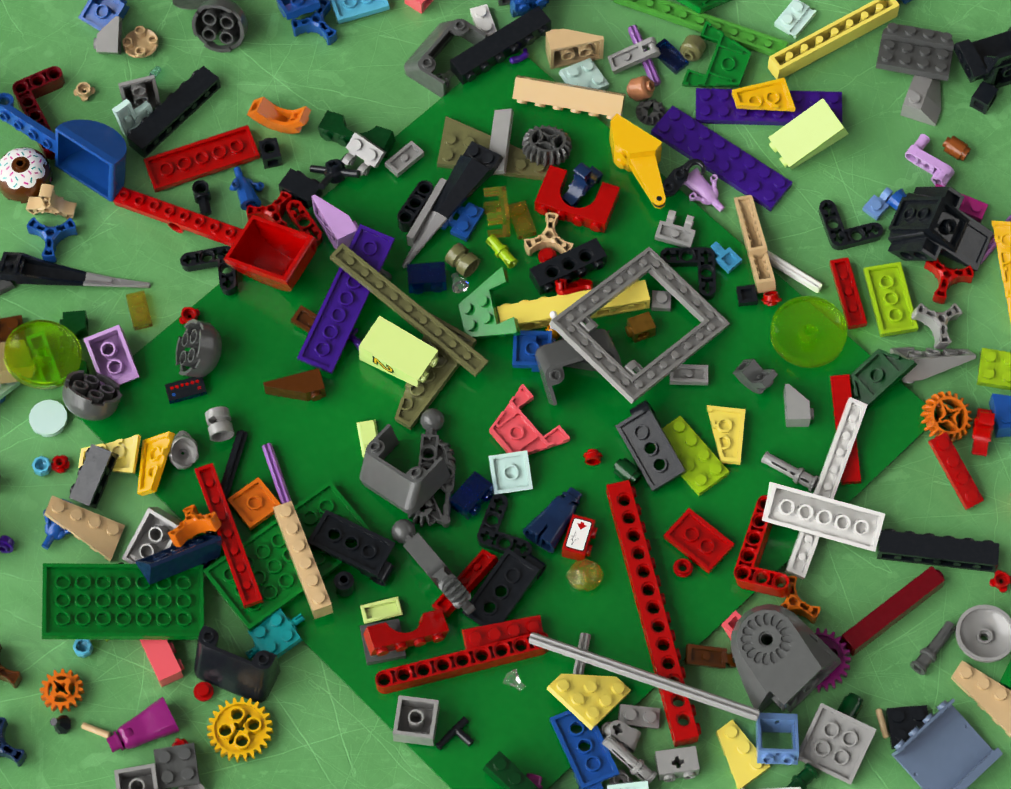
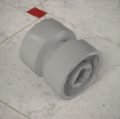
M219 406L205 412L211 441L222 442L234 436L229 408Z

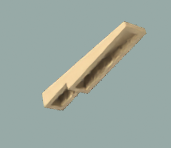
M753 196L735 197L734 203L757 294L776 290L775 277Z

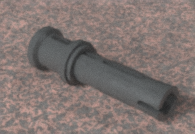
M946 621L927 648L921 649L918 658L911 662L910 666L915 672L925 675L929 665L936 661L937 653L954 631H956V626L952 622Z

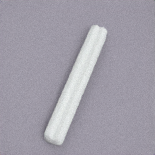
M767 250L771 266L815 293L820 292L823 286L821 282Z

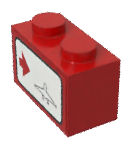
M572 514L562 547V557L580 562H585L586 556L590 557L593 545H590L591 539L596 538L598 528L595 527V520Z

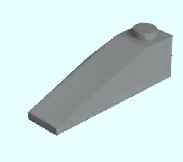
M914 75L900 115L936 126L941 112L940 80Z
M914 347L890 348V354L914 360L917 364L901 379L905 383L924 380L976 359V354L968 349L945 348L941 352L932 348H926L925 351L914 350Z

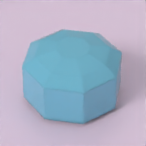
M44 456L35 458L32 463L35 474L41 477L48 475L52 469L49 458Z
M76 639L73 645L76 655L82 658L91 655L94 648L90 639Z

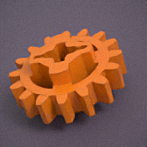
M61 669V673L53 670L54 675L47 674L48 681L42 680L41 682L44 687L40 688V692L43 694L40 697L42 701H45L46 707L51 706L53 712L57 708L60 713H63L64 708H67L70 712V706L78 707L76 701L83 700L80 695L85 692L81 688L83 682L79 680L78 674L73 676L72 670H69L68 673H65L64 669ZM57 687H59L62 690H65L66 694L62 691H59Z

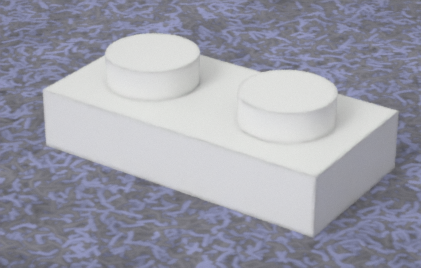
M487 4L470 8V14L475 27L485 32L487 37L497 31Z

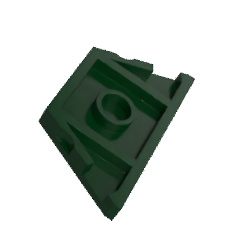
M878 349L850 374L852 384L854 385L855 397L857 400L868 404L867 411L917 365L916 362Z

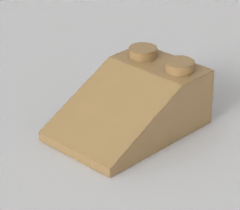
M564 28L552 29L546 32L545 51L550 69L570 66L588 58H591L592 61L603 59L604 37Z

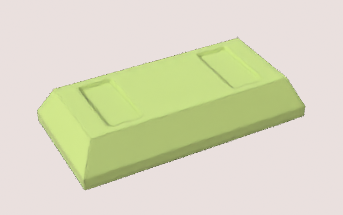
M376 419L357 422L363 458L367 445L378 435Z
M398 596L360 605L364 624L403 615Z

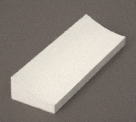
M769 482L762 521L875 552L885 514Z

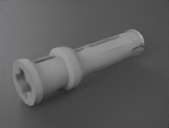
M766 452L761 460L762 463L792 478L795 484L799 483L807 487L810 492L814 490L819 480V476H813L805 472L804 468L798 469L769 452Z
M611 734L603 740L602 744L629 768L632 775L635 774L641 781L648 780V785L653 781L657 772L650 770L644 764L643 759H637Z

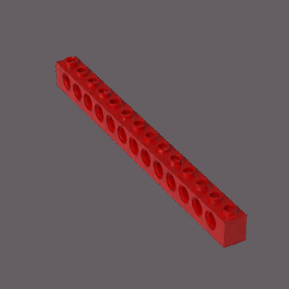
M629 480L606 485V495L654 673L685 684V669L680 667L679 660H681L679 648L674 646V641H676L674 630H670L668 624L671 623L670 614L668 611L665 612L664 593L660 594L659 575H655V560L649 554V551H651L650 541L645 539V523L640 521L641 508L639 504L635 503L634 498L637 497L635 487L631 486ZM621 501H626V502H628L629 504L626 505V506H623V505L620 504V502H621ZM632 519L634 522L626 523L624 520ZM635 536L639 540L631 541L629 538ZM641 554L643 558L636 559L634 555ZM646 572L648 576L641 577L639 573ZM651 590L653 594L646 595L644 594V591ZM651 608H655L658 610V612L652 614L648 610ZM659 626L663 628V631L656 632L653 628ZM666 645L668 649L663 651L658 646ZM670 663L673 665V668L666 669L663 665ZM659 688L674 747L698 742L701 728L699 723H695L694 716H696L694 704H690L687 697ZM676 700H680L683 702L684 705L678 707L675 706L673 702ZM685 719L689 724L684 726L679 724L678 721Z

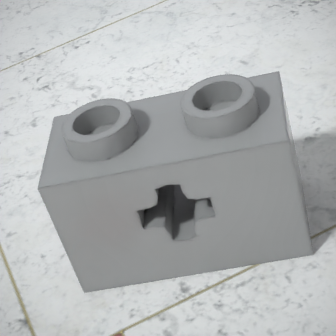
M696 746L655 751L658 781L672 782L676 778L682 777L684 779H693L696 775H699L700 767ZM677 762L680 768H677V766L674 765V763Z

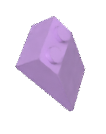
M316 195L311 196L314 215L334 249L336 250L342 243L349 248L359 227L356 221H352L349 215Z
M120 325L84 338L97 373L111 378L119 386L140 378L127 338Z

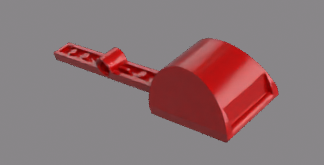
M125 187L121 188L113 200L116 206L167 223L172 230L178 233H183L186 230L231 246L224 257L225 262L229 266L260 283L282 291H292L317 251V240L314 236L252 215L245 227L241 229Z

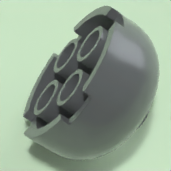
M207 0L200 5L194 14L192 29L195 37L198 36L206 48L224 53L230 52L242 43L248 30V21L245 12L236 2L232 0ZM220 31H222L219 36L220 41L227 45H217L213 42Z
M191 319L184 325L186 330L183 337L179 336L176 365H180V375L200 378L210 374L217 366L222 353V340L218 330L212 324ZM186 347L191 348L189 351L184 350Z
M84 370L69 373L62 390L63 402L67 409L77 417L90 421L104 420L113 415L119 406L122 394L119 391L120 386L111 378L97 372L96 375L84 374Z

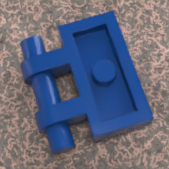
M468 202L465 207L460 206L440 228L445 230L447 226L452 227L450 234L467 242L485 214V210ZM455 213L460 214L457 221L453 219Z

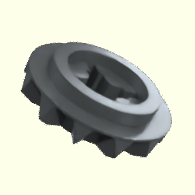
M656 99L640 101L636 107L638 120L646 125L657 124L665 115V108L662 106V102H658ZM653 107V112L648 116V110Z

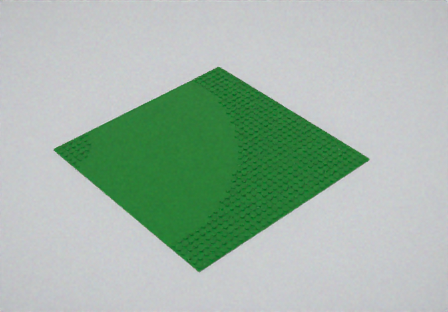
M519 51L517 54L507 57L502 63H497L491 67L488 72L476 76L473 81L457 84L395 136L396 141L387 158L382 159L377 168L372 166L367 176L360 175L359 178L346 177L344 181L340 182L321 199L349 215L351 220H355L358 226L362 224L395 238L382 269L392 275L390 282L428 313L433 314L464 332L458 304L501 267L507 269L510 284L493 292L496 308L505 303L514 304L522 300L531 301L543 296H556L555 289L550 293L542 295L538 293L529 276L530 268L541 264L538 260L540 250L528 256L524 249V239L535 238L542 234L546 228L545 215L535 211V199L543 183L541 180L492 175L461 205L465 207L470 202L485 210V214L468 241L466 242L451 235L450 230L452 227L447 226L445 230L439 228L406 268L402 267L412 247L407 244L408 232H402L398 227V212L419 182L424 180L431 182L434 190L438 181L441 178L448 180L453 170L437 167L446 116L491 136L494 110L512 108L514 115L510 138L511 145L522 149V140L525 133L529 129H534V126L540 127L541 125L557 126V129H563V132L568 133V136L571 138L572 150L570 151L569 158L565 160V163H560L559 166L553 165L567 170V181L561 193V198L570 188L569 184L574 178L573 174H575L573 171L581 162L589 168L594 166L603 173V177L599 184H595L586 193L585 197L582 196L576 208L590 205L595 200L602 182L620 187V196L605 233L594 232L590 228L576 226L565 220H558L555 227L557 235L564 241L573 243V248L597 238L607 255V263L603 268L593 270L586 276L578 277L571 282L579 279H589L593 282V288H595L648 247L659 256L665 248H682L654 240L660 220L666 222L669 210L676 211L674 224L684 227L687 215L694 216L692 229L696 230V234L691 247H707L712 249L711 245L718 242L724 250L730 247L742 259V263L729 274L715 262L716 293L714 298L706 300L730 323L728 328L682 363L708 365V386L669 385V374L631 404L598 371L563 367V381L552 386L557 405L553 406L548 402L540 372H532V368H512L513 335H506V337L492 336L490 338L476 339L477 344L473 348L488 360V364L475 377L460 365L428 408L438 409L444 416V425L437 431V435H439L440 439H443V442L449 443L451 445L450 449L454 450L453 457L456 459L455 485L450 503V526L445 528L437 523L432 526L424 523V526L420 527V522L414 525L416 534H420L456 578L482 549L495 555L498 560L503 554L483 548L477 541L478 531L490 500L494 496L488 456L506 453L489 433V429L501 412L508 406L509 401L518 392L519 387L524 384L534 396V400L520 409L522 413L543 436L560 425L569 435L570 441L528 455L533 489L502 493L508 500V508L499 532L530 542L532 545V555L547 565L542 576L526 591L506 621L540 615L543 632L549 638L578 647L580 634L588 633L591 635L588 651L654 673L606 495V485L623 481L614 474L613 466L619 459L627 458L638 467L615 425L632 416L630 409L647 400L653 408L662 428L681 416L719 459L707 412V405L746 409L740 465L722 463L729 470V475L702 495L698 496L681 476L655 492L651 490L643 475L639 482L634 485L637 495L634 498L635 503L639 504L641 508L640 521L645 523L646 533H644L645 539L650 541L651 551H649V554L655 560L656 569H654V572L660 578L661 587H659L660 594L664 593L666 605H664L665 612L668 611L670 614L671 623L668 624L670 630H674L676 641H674V646L679 648L681 655L679 664H681L685 660L687 644L701 645L735 610L740 608L755 593V591L742 589L737 585L734 569L757 500L763 495H768L769 482L814 493V490L812 492L808 491L807 487L799 483L795 484L792 478L762 463L761 460L764 454L769 452L798 469L804 468L805 472L820 477L836 433L830 376L850 375L871 355L774 271L773 274L776 282V290L774 291L778 292L782 301L778 302L777 305L767 306L763 303L764 301H761L764 293H758L757 305L739 307L736 286L755 284L746 247L694 201H690L689 197L680 189L674 196L666 198L663 208H655L632 171L628 172L625 169H620L613 162L609 141L610 128L597 117L588 115L589 112L581 111V114L570 112L571 109L568 108L555 110L552 109L553 106L551 105L538 107L534 105V102L521 104L517 103V99H512L515 79L518 75L556 82L529 58L519 63L511 64L509 58L521 55L522 52ZM412 140L424 151V156L397 178L385 167V162ZM660 173L661 180L663 183L666 177L662 173ZM312 206L307 211L321 230L323 240L317 246L315 255L292 291H282L270 287L237 271L238 290L235 294L230 296L224 295L220 284H218L192 306V308L200 311L197 320L212 324L218 330L222 340V353L217 366L210 374L203 377L206 392L172 401L168 399L165 384L191 378L180 375V364L176 365L179 336L183 337L186 330L185 324H181L178 318L133 355L140 378L120 385L119 391L122 397L115 413L99 421L79 419L104 444L139 434L141 440L135 473L138 478L142 440L168 431L175 433V435L179 431H187L198 445V460L191 467L180 470L167 457L157 492H154L181 521L186 517L182 510L195 504L198 512L202 515L210 513L194 469L213 463L221 484L237 431L240 430L247 432L248 437L229 497L259 477L280 502L262 446L267 443H271L294 506L331 481L372 532L396 543L387 559L396 569L387 585L381 586L373 582L369 577L361 574L360 570L345 563L323 579L332 603L333 613L314 619L305 593L281 609L291 620L300 613L303 615L305 620L296 626L303 642L392 731L399 695L439 700L440 709L434 746L405 744L450 789H504L483 771L485 765L499 751L524 775L531 773L541 776L542 789H549L571 766L550 723V717L563 713L568 709L547 690V687L561 673L573 674L575 659L548 650L544 655L388 694H382L376 688L375 677L382 670L466 650L462 629L479 625L462 614V607L456 608L448 618L445 617L449 632L444 640L437 643L433 641L426 642L421 647L410 646L405 650L406 658L372 665H367L360 631V626L366 624L363 621L360 605L398 596L403 615L372 623L399 619L402 633H407L418 628L419 620L423 613L434 611L432 605L443 592L404 548L403 544L395 541L392 536V526L396 521L407 519L413 523V519H408L407 513L362 484L359 476L364 458L362 456L357 422L376 419L378 434L387 424L392 426L399 444L387 455L384 461L405 474L419 464L421 435L425 434L426 430L422 427L420 420L412 430L395 421V415L400 400L404 395L407 382L359 360V351L350 339L333 374L320 370L326 396L322 397V399L304 401L265 393L263 382L317 369L297 360L308 333L292 324L291 319L301 305L318 314L339 270V266L330 260V255L335 249L315 217ZM455 213L453 219L457 221L460 214ZM306 219L301 220L299 222V224L303 227L309 225L310 223ZM293 222L288 226L289 228L298 230ZM495 234L500 242L509 248L508 251L518 260L513 268L509 269L500 258L495 256L493 249L486 243L489 236ZM457 243H462L469 249V253L472 252L480 259L478 268L467 278L460 275L456 271V267H451L445 262L446 254ZM684 254L682 258L685 261H689L692 259V256ZM704 254V264H708V256ZM666 255L667 260H670V255ZM671 267L699 293L697 267ZM704 270L701 273L704 277L712 275L709 270ZM649 273L639 280H646L650 296V308L593 318L598 324L597 328L609 330V335L619 354L623 368L632 360H635L643 368L701 323L672 295L670 312L651 311L652 290H667ZM550 274V275H548V276H549V277H555L556 275ZM227 280V283H228V287H227V288H230V285H231L230 280ZM706 283L705 286L706 293H710L709 283ZM370 293L354 329H358L355 336L361 342L379 316L422 340V333L374 294ZM649 311L656 326L655 336L634 343L632 337H628L625 330L627 319ZM547 327L532 329L528 331H546ZM560 335V337L556 339V341L561 340L562 336ZM186 347L184 350L189 351L191 348ZM754 359L763 370L774 369L778 374L774 378V383L766 388L762 394L752 392L733 374L743 360ZM850 377L852 398L857 400V398L854 395V385L852 384ZM899 381L865 412L856 436L861 483L842 485L840 480L834 500L849 504L925 432L924 428L927 426L921 423L925 418L920 415L922 412H925L922 406L926 403L902 382ZM785 384H790L810 401V408L814 410V419L810 420L809 427H786L784 407ZM224 406L229 408L234 436L226 441L214 442L209 437V426L206 422L205 412L214 407ZM934 411V417H935V420H936L937 414H936V412ZM649 444L646 451L648 454L654 453L655 445ZM589 449H597L603 455L601 463L595 466L587 465L583 457L584 453ZM426 454L424 457H425V458H432L433 455H432V454ZM659 460L656 463L657 470H662L665 467L664 460ZM570 487L583 495L579 500L580 504L577 506L575 515L595 520V527L598 528L596 538L591 539L590 545H593L590 557L586 556L585 562L562 557V547L568 527L554 553H549L523 534V529L553 499L562 495L563 492H567ZM439 488L435 492V501L443 514L445 493ZM501 500L496 503V512H498L499 506L503 505ZM621 501V502H620V504L623 505V506H626V505L629 504V503L626 502V501ZM228 503L242 543L276 519L275 514H273L250 530ZM688 508L734 543L731 551L710 574L663 538L664 534ZM492 516L488 518L487 522L490 525H495L498 523V519ZM632 519L624 520L626 523L634 522ZM759 523L757 526H763L765 523ZM773 524L759 568L775 572L780 570L790 559L799 531ZM486 534V536L483 537V541L489 539V535ZM635 536L629 538L631 541L639 540ZM495 537V541L493 540V545H496L498 537ZM502 540L499 545L502 548H508L510 542ZM754 540L751 543H758L759 540ZM514 543L512 551L516 548V543ZM222 545L219 559L225 555ZM524 546L522 549H520V553L522 554L524 553V551H526V547ZM641 554L634 555L636 559L643 558ZM753 557L747 558L746 561H751ZM685 558L692 563L693 571L690 576L680 578L675 575L673 565L678 559ZM684 566L679 568L681 571L686 570ZM342 571L349 572L354 577L355 590L347 597L340 596L335 590L334 578ZM646 572L639 573L641 577L648 576ZM489 573L471 591V599L475 595L477 590L480 588L484 580L487 578ZM742 575L740 578L744 579L748 575ZM761 579V580L759 581V583H764V582H766L767 580H766V579ZM499 587L496 590V595L499 597H503L507 593V589L504 587ZM645 590L644 594L652 595L653 592L651 590ZM488 603L484 608L485 612L492 613L495 610V605ZM651 608L648 610L652 614L658 612V610L655 608ZM659 626L653 628L656 632L663 631V628ZM519 645L516 647V649L518 651H523L526 649V647L523 645ZM666 645L658 646L663 651L668 649ZM504 650L497 652L499 656H504L507 653ZM480 655L477 657V659L480 661H484L487 659V657L485 655ZM460 660L458 662V664L461 666H464L468 663L466 660ZM588 663L585 664L583 675L615 676L631 689V692L597 724L599 730L605 722L618 720L620 704L636 706L655 688V686ZM670 663L663 665L666 669L673 668V665ZM440 665L438 667V669L440 670H446L448 668L447 665ZM425 669L419 671L420 675H426L429 673V671ZM403 674L399 677V679L401 680H407L409 678V676L406 674ZM383 679L380 681V684L387 685L390 681ZM462 717H465L469 723L462 730L474 740V743L469 747L456 735L441 750L437 749L435 744ZM574 725L571 727V731L573 733H580L582 728L579 725ZM583 742L579 745V749L587 751L590 749V745Z

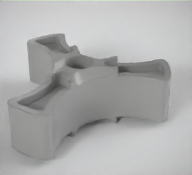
M920 303L913 310L911 319L921 321L930 328L935 340V349H945L952 342L947 333V324L949 321L956 320L962 314V310L954 303L945 312H935L925 307L923 303Z

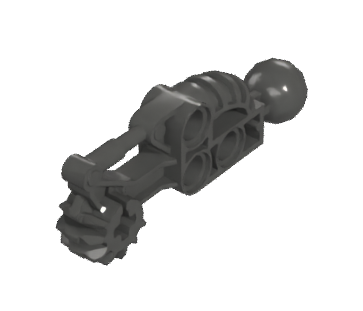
M435 408L427 409L420 418V423L426 431L425 434L421 435L418 466L428 470L439 457L444 459L451 477L440 487L445 493L443 514L435 501L434 493L416 513L408 514V519H413L414 525L420 522V527H423L424 523H427L428 526L437 523L446 528L451 524L450 503L451 495L454 493L456 459L453 457L454 450L450 449L451 445L443 442V439H440L439 435H437V431L443 427L445 419L443 414ZM426 454L433 455L432 458H425L424 456Z
M407 519L396 521L391 530L394 540L403 544L404 548L453 606L458 609L462 607L463 611L469 616L476 610L475 606L469 601L471 594L456 576L452 574L420 534H416V528L411 521Z

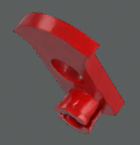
M566 279L555 281V290L558 295H567L593 288V282L589 279H579L571 283H567Z

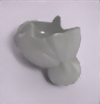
M179 431L174 436L168 454L169 460L180 470L191 467L198 460V445L187 431Z

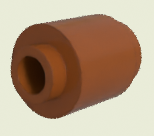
M955 136L947 137L942 145L945 147L944 152L962 161L965 160L971 150L968 144Z

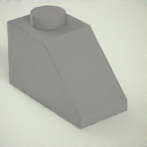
M115 16L97 33V38H94L93 43L97 53L121 55V17Z
M785 384L784 407L786 427H809L810 420L814 419V410L810 408V401L790 384Z

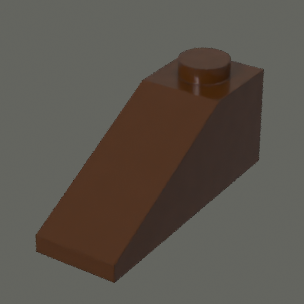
M319 368L263 382L265 393L268 395L304 401H317L326 396Z

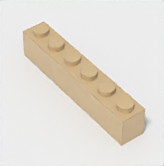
M518 75L515 79L512 99H517V103L521 104L534 102V105L538 107L551 105L553 106L552 109L555 110L568 108L573 113L581 114V111L589 112L588 115L599 117V114L607 115V119H613L616 114L622 116L626 94Z
M292 501L273 507L277 523L314 619L333 613L332 603Z

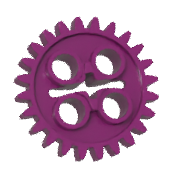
M817 628L815 634L842 661L816 687L817 692L820 693L821 687H824L825 691L828 692L829 685L835 689L836 681L842 684L841 676L847 678V673L844 670H850V665L846 663H850L851 658L846 657L850 654V650H844L847 647V643H841V636L835 639L834 631L828 635L827 629L820 633L819 628Z

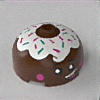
M27 147L16 148L7 152L0 159V191L8 200L28 203L30 196H39L42 184H51L53 181V173L47 158L35 149Z

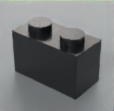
M291 168L279 183L280 193L281 191L290 193L293 200H299L307 209L313 206L311 196L321 197L323 195L322 189L318 187L319 181L310 179L301 171H295Z

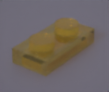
M526 201L507 205L518 240L535 236L536 229Z
M144 290L127 294L126 298L134 331L153 326Z

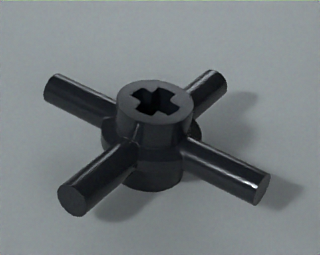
M343 158L341 160H329L325 163V166H310V172L325 175V178L318 184V187L322 190L329 183L337 184L344 181L345 176L359 178L361 173L359 170L346 169L345 164L341 162Z

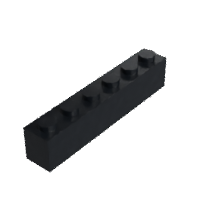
M537 6L450 60V70L462 84L471 82L476 76L488 72L491 67L497 63H502L510 55L517 54L523 47L533 44L536 39L546 36V32L551 30V20Z
M205 66L194 71L187 81L181 83L174 93H171L161 105L154 109L153 113L145 117L139 126L128 133L127 140L129 146L143 158H146L221 88L219 77Z
M885 529L880 532L877 559L995 573L998 567L999 543H994L991 540L974 541L972 538L956 539L953 536L939 537L931 533L922 535L915 534L912 531L896 532L893 529Z

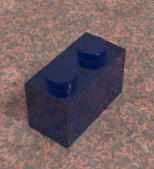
M445 262L407 264L409 293L422 294L423 292L431 291L438 293L447 290Z
M474 471L450 498L451 507L469 520L472 516H476L479 513L484 502H488L494 494L493 484Z

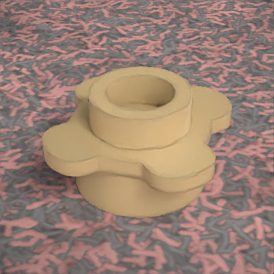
M81 82L74 89L73 93L75 96H79L82 101H87L88 97L95 93V88L90 87L87 82Z

